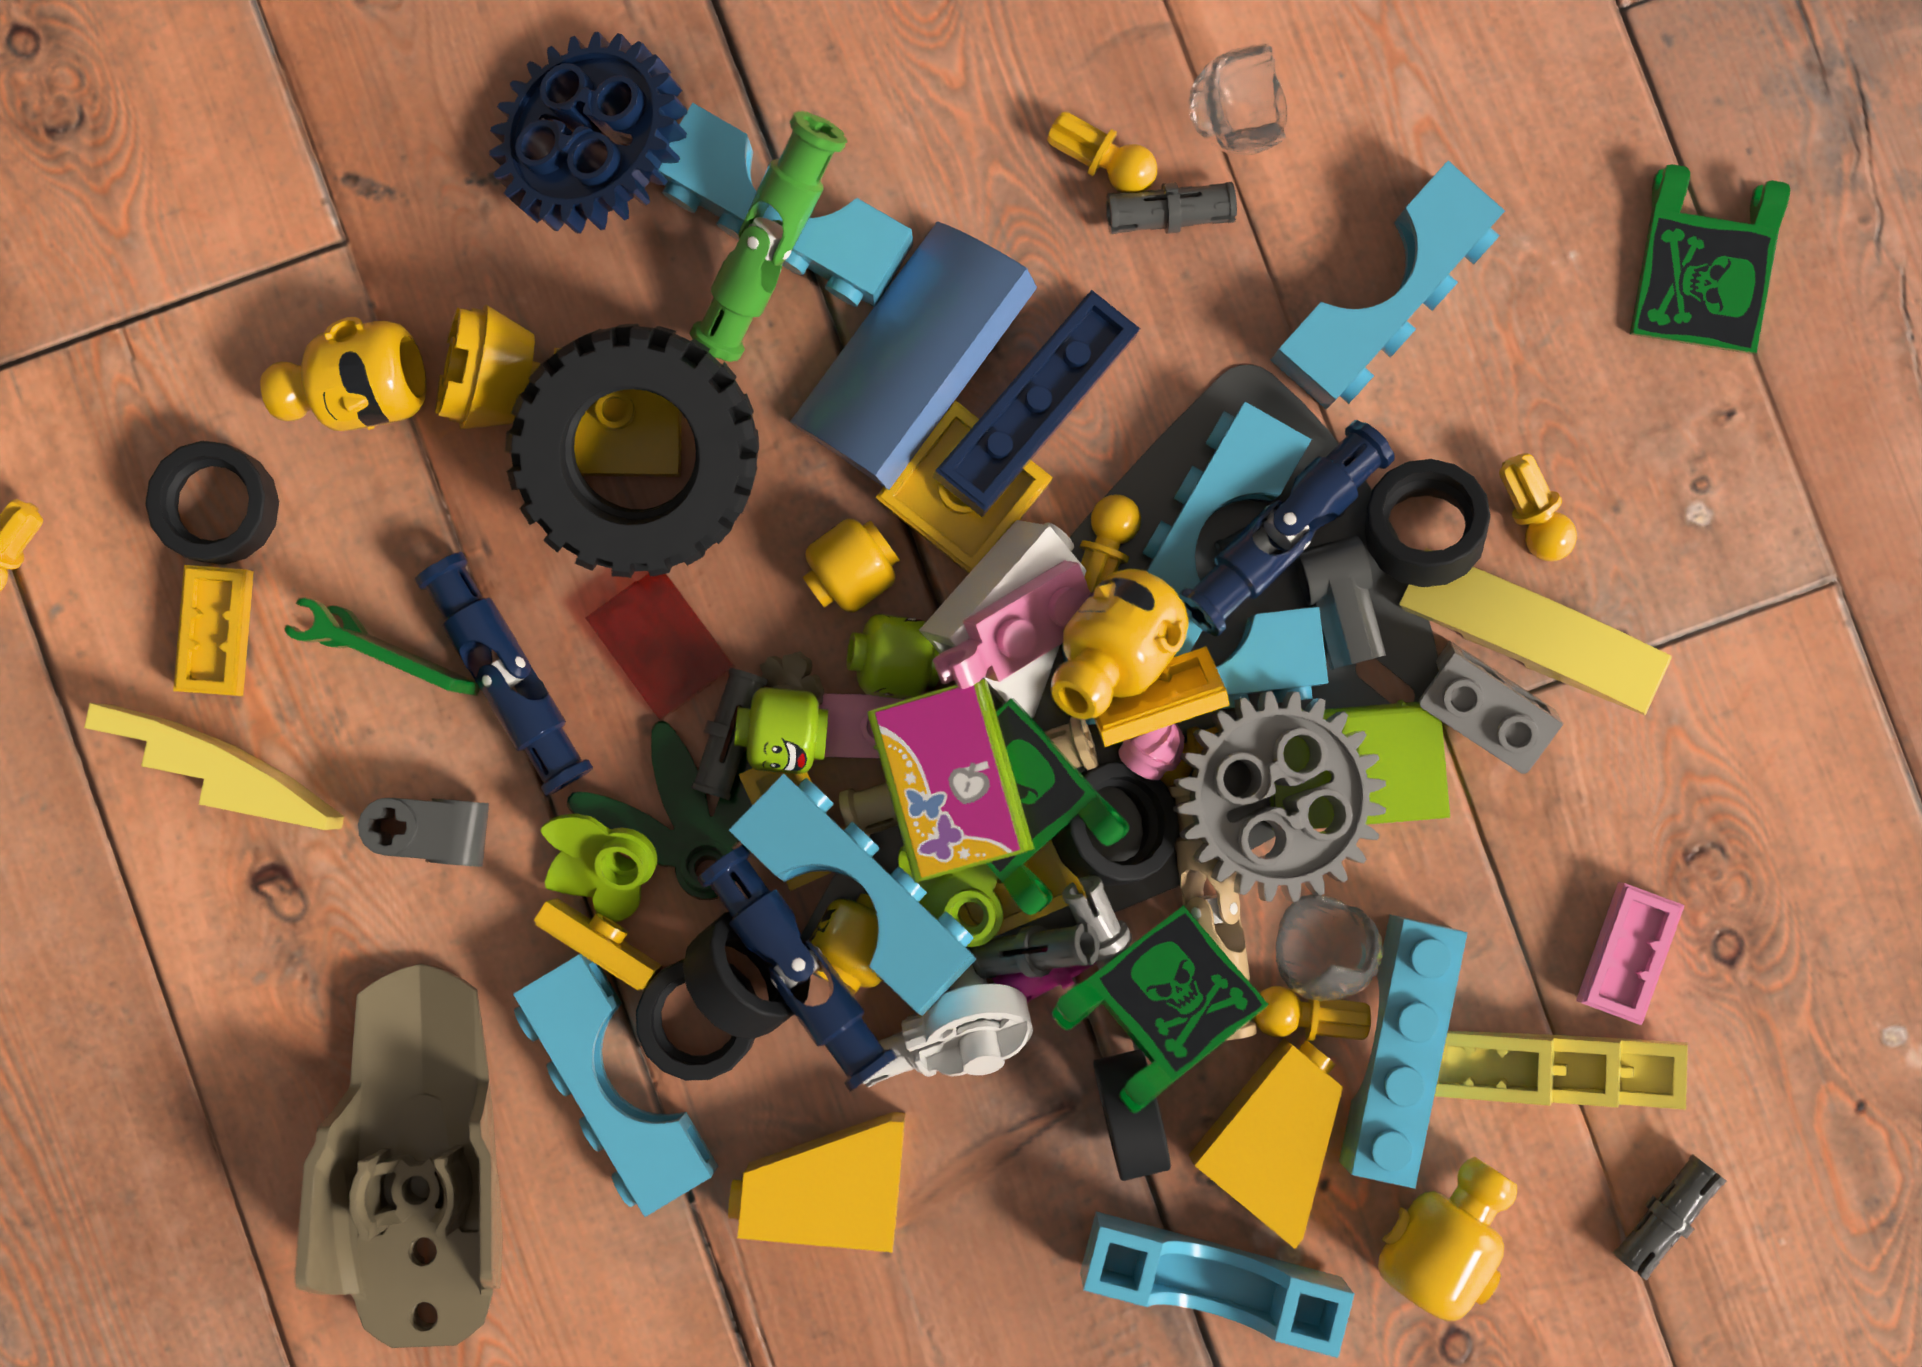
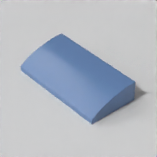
M937 221L790 422L878 484L890 490L1037 289L1028 269L982 241Z

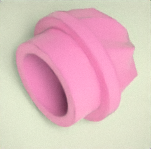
M1175 723L1124 740L1118 752L1119 757L1136 774L1150 780H1160L1166 771L1175 770L1181 762L1180 756L1184 748V735L1180 727Z

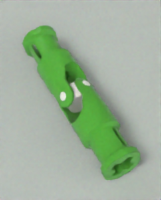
M806 111L793 113L789 122L793 130L780 158L771 161L739 230V241L735 249L723 261L711 286L713 299L703 320L697 321L691 328L690 336L692 340L696 339L710 348L709 353L715 358L733 362L738 361L742 357L745 350L742 340L753 318L763 314L776 287L782 270V263L790 256L824 190L821 182L824 172L834 152H841L847 143L843 131L835 124ZM770 204L779 213L782 221H772L763 218Z

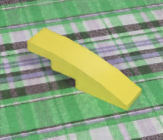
M1425 548L1424 551L1427 552V551H1433V550H1430V549H1428V548ZM1472 567L1466 575L1447 585L1418 587L1409 584L1399 604L1403 610L1461 633L1466 640L1523 662L1528 669L1644 716L1672 658L1671 655L1611 626L1475 567Z
M89 703L84 728L147 741L141 766L204 779L199 805L321 830L342 829L344 816L292 777L237 746L175 721L116 705Z
M1448 1031L1434 1096L1548 1106L1551 1103H1565L1618 1108L1619 1105L1686 1110L1688 1043L1551 1034Z

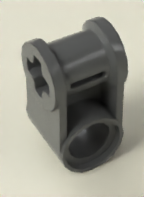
M399 798L378 799L370 803L361 813L358 822L359 836L368 849L380 855L425 859V862L483 867L489 803L432 798V801ZM395 815L397 820L406 822L405 834L394 835L392 839L390 833L381 832V823L383 819H392Z

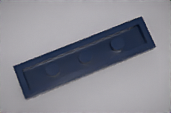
M1091 290L935 470L933 478L983 517L1135 339L1140 328Z

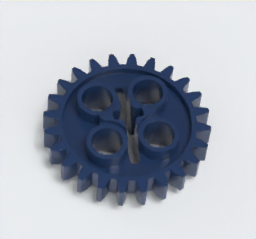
M594 32L588 48L576 36H572L569 40L567 54L561 55L553 46L547 48L549 64L543 68L529 61L527 68L532 78L527 84L520 81H511L509 85L518 94L515 102H501L498 104L497 108L508 119L505 123L492 126L490 130L502 142V144L491 149L489 155L501 165L493 174L506 187L504 194L533 221L538 223L543 220L554 231H559L565 223L576 234H581L587 218L600 230H604L607 224L608 212L613 210L624 221L629 219L627 202L635 198L644 205L650 203L649 195L645 190L648 183L652 182L665 186L668 182L659 171L661 164L678 163L680 157L669 146V143L682 140L687 136L685 130L676 122V120L687 114V108L677 98L682 89L670 75L671 71L656 54L652 55L640 41L631 45L622 34L617 33L609 43L600 32Z

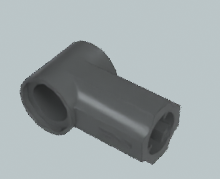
M1355 535L1304 549L1294 560L1296 573L1306 603L1309 606L1319 607L1323 642L1330 670L1385 656V649L1369 591L1373 588L1372 572L1360 537Z

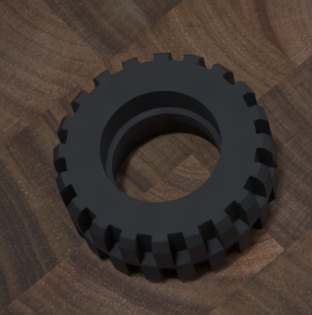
M622 324L604 330L598 329L579 337L557 350L548 360L541 363L529 377V384L524 392L518 395L511 414L515 416L513 426L506 432L505 452L511 453L512 467L507 471L511 490L519 489L524 500V504L519 509L527 522L531 525L537 521L548 534L543 541L557 553L562 547L578 556L575 564L591 571L594 570L596 565L611 568L612 576L631 578L636 571H648L650 577L670 573L672 566L683 562L688 566L704 557L708 548L715 543L720 544L732 530L740 513H743L758 468L759 435L752 414L754 410L747 393L743 394L735 380L737 376L725 362L721 364L709 353L710 348L696 339L690 341L677 335L676 330L661 326L650 328L640 327L639 324ZM637 389L664 397L680 410L691 427L696 448L692 475L685 487L675 497L659 506L648 509H629L615 505L601 497L588 485L577 466L574 441L581 418L594 402L616 391Z

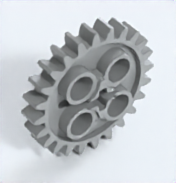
M1272 691L1262 692L1258 700V711H1255L1252 704L1246 698L1236 699L1234 702L1237 719L1233 720L1223 711H1215L1211 715L1218 732L1214 735L1211 732L1200 729L1195 730L1193 733L1197 742L1204 748L1201 754L1181 753L1180 759L1192 767L1194 771L1192 777L1174 779L1173 784L1181 789L1190 791V800L1173 806V810L1177 813L1192 815L1194 822L1185 827L1179 834L1183 839L1201 838L1203 844L1192 857L1195 862L1203 863L1213 858L1218 860L1211 875L1212 879L1222 882L1231 874L1236 873L1234 892L1246 895L1257 881L1259 898L1267 902H1272L1278 885H1281L1286 900L1291 902H1299L1301 883H1305L1312 894L1321 896L1325 894L1322 875L1327 874L1339 882L1347 881V874L1341 862L1346 858L1364 864L1367 859L1356 846L1359 838L1378 840L1380 836L1374 829L1365 824L1367 816H1377L1386 813L1385 807L1369 801V793L1385 787L1386 781L1367 778L1365 771L1380 758L1378 754L1359 755L1356 751L1367 736L1364 731H1355L1346 735L1341 732L1347 721V713L1336 712L1326 720L1323 719L1325 711L1324 699H1313L1304 711H1301L1299 692H1287L1281 708L1278 707ZM1294 736H1299L1305 740L1310 751L1309 762L1299 772L1291 770L1285 763L1283 756L1286 743ZM1235 760H1240L1247 765L1252 778L1248 790L1238 797H1234L1227 791L1223 781L1226 768ZM1329 771L1332 777L1328 783L1286 797L1283 800L1285 810L1281 807L1264 806L1234 822H1230L1227 819L1228 811L1272 796L1276 792L1273 782L1280 786H1296L1314 778L1321 772ZM1320 796L1328 799L1334 810L1332 823L1322 832L1313 829L1308 819L1310 805ZM1265 820L1274 829L1276 839L1271 851L1264 856L1258 857L1249 848L1248 836L1255 824Z

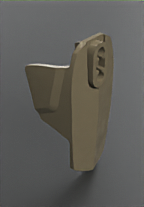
M418 964L390 973L357 994L350 1086L333 1111L319 1125L315 1144L304 1162L295 1284L298 1289L313 1294H351L355 1301L363 1329L391 1348L456 1346L485 1323L493 1290L500 1289L503 1236L493 1107L477 989L451 972L430 965ZM421 1237L429 1238L436 1245V1256L427 1264H425V1258L420 1256L417 1251V1242ZM421 1302L430 1303L435 1307L438 1314L436 1322L426 1323L421 1320L418 1315V1306Z

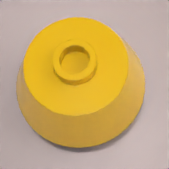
M487 304L484 305L482 310L476 308L467 310L457 307L446 342L449 343L443 375L439 376L435 413L438 416L449 418V421L458 422L460 430L513 424L515 416L511 414L515 401L529 384V377L541 364L540 362L533 361L534 334Z

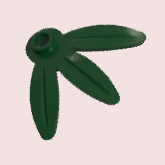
M658 721L651 730L652 765L658 792L668 817L674 826L673 830H670L653 817L632 806L593 793L580 791L571 793L567 799V807L573 814L593 817L609 829L629 828L640 832L653 844L657 853V865L674 867L678 883L688 895L699 900L718 899V896L710 886L702 887L697 880L696 870L703 861H718L731 852L732 848L740 842L729 829L752 807L739 777V774L752 769L747 761V749L743 753L730 792V800L719 798L714 816L711 817L706 793L691 788L692 783L695 782L698 769L689 750L669 723Z

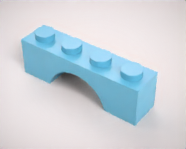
M692 102L687 114L679 124L687 133L686 138L669 143V146L680 157L678 163H662L659 171L668 181L662 193L669 200L689 212L695 213L698 206H701L720 217L716 225L733 238L739 240V230L757 192L751 180L753 150L748 135ZM856 198L832 214L809 218L790 256L782 263V266L798 275H803L808 268L828 280L825 289L838 299L854 307H857L861 300L875 307L913 246L912 229ZM772 206L766 209L763 218L772 221H782L779 213Z
M1447 161L1394 222L1405 249V272L1396 294L1381 304L1363 309H1346L1320 302L1277 350L1270 361L1326 410L1339 396L1349 404L1374 377L1365 367L1378 352L1382 350L1391 357L1416 330L1407 320L1423 303L1433 311L1458 283L1449 274L1464 257L1474 265L1500 235L1491 226L1505 210L1451 162Z
M1247 402L1243 403L1235 417L1224 411L1205 443L1215 449L1203 471L1192 466L1174 497L1175 500L1184 504L1172 526L1162 520L1160 521L1142 552L1152 559L1146 572L1164 580L1175 590L1177 595L1185 587L1193 589L1200 582L1196 569L1195 551L1198 536L1206 520L1220 508L1235 502L1248 500L1273 502L1283 491L1312 439ZM1190 618L1186 639L1175 656L1190 652L1202 632V629Z
M1319 607L1261 613L1247 619L1238 646L1223 663L1216 667L1227 690L1230 704L1217 710L1235 708L1234 700L1239 698H1246L1249 701L1248 694L1273 691L1277 703L1283 702L1287 692H1299L1301 700L1313 699L1311 687L1329 683ZM1062 643L1061 645H1062L1063 662L1065 663V662L1067 661V658H1066V655H1065V653H1064L1063 643ZM1094 718L1085 719L1087 725L1096 724Z
M783 773L729 831L774 875L784 882L802 874L827 871L845 875L860 883L874 903L879 925L877 947L869 967L908 1005L923 1016L976 960L974 955L966 948L974 937L947 911L936 920L919 903L927 892L917 882L915 883L900 866L889 875L872 858L880 847L854 822H851L842 830L826 814L834 803L808 778H805L796 786Z
M1389 915L1377 973L1379 1007L1373 1047L1363 1082L1359 1091L1351 1100L1339 1159L1341 1165L1351 1175L1416 1189L1467 932L1438 924Z
M579 954L513 994L520 1005L514 1009L520 1027L531 1041L534 1042L540 1039L552 1060L547 1063V1070L553 1083L563 1096L573 1095L584 1114L579 1119L580 1127L594 1150L599 1152L604 1149L617 1170L612 1174L613 1183L619 1195L629 1207L637 1204L643 1216L646 1217L713 1176L718 1168V1164L687 1112L656 1114L641 1110L622 1098L607 1077L602 1055L603 1039L611 1018L622 1002L599 965Z
M1097 1211L1095 1212L1080 1270L1084 1291L1144 1307L1174 1305L1208 1312L1246 1325L1266 1335L1273 1341L1336 1358L1339 1357L1354 1298V1292L1341 1276Z

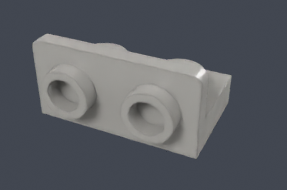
M1449 641L1436 660L1439 670L1438 674L1420 697L1419 703L1421 708L1522 774L1528 773L1563 726L1558 713L1554 708L1452 641Z

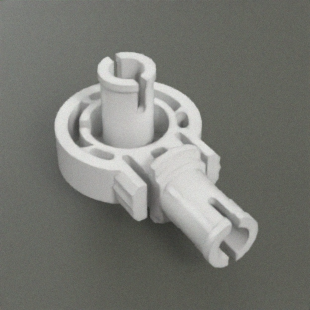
M971 964L949 988L950 992L943 994L923 1016L920 1014L908 1016L907 1019L902 1021V1032L878 1041L885 1050L893 1049L898 1057L863 1082V1084H866V1087H870L877 1082L913 1069L927 1077L935 1075L937 1071L943 1075L954 1077L964 1074L986 1075L999 1070L1004 1066L1005 1059L1017 1054L1032 1036L1033 1028L1025 995L1011 986L987 984L986 978H980Z

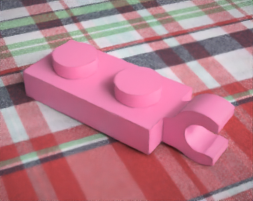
M1065 560L964 620L963 624L969 639L956 647L942 652L932 660L941 682L947 684L955 679L958 688L962 690L979 682L984 676L987 679L1000 682L1062 644L1065 625L1091 594L1079 563Z

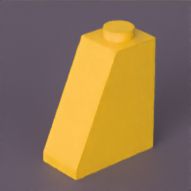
M1283 1038L1190 1152L1189 1157L1195 1167L1296 1249L1304 1238L1343 1086L1329 1075L1336 1064L1314 1045L1305 1040L1300 1048L1297 1049Z
M891 1112L749 1162L743 1173V1180L733 1179L730 1188L728 1218L739 1219L737 1239L892 1253L895 1239L906 1113Z

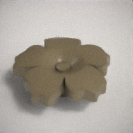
M802 652L784 655L783 659L771 656L767 658L765 663L760 664L763 673L762 677L768 679L767 687L809 691L816 696L818 705L823 703L824 688L820 678L816 674L810 675L812 661Z

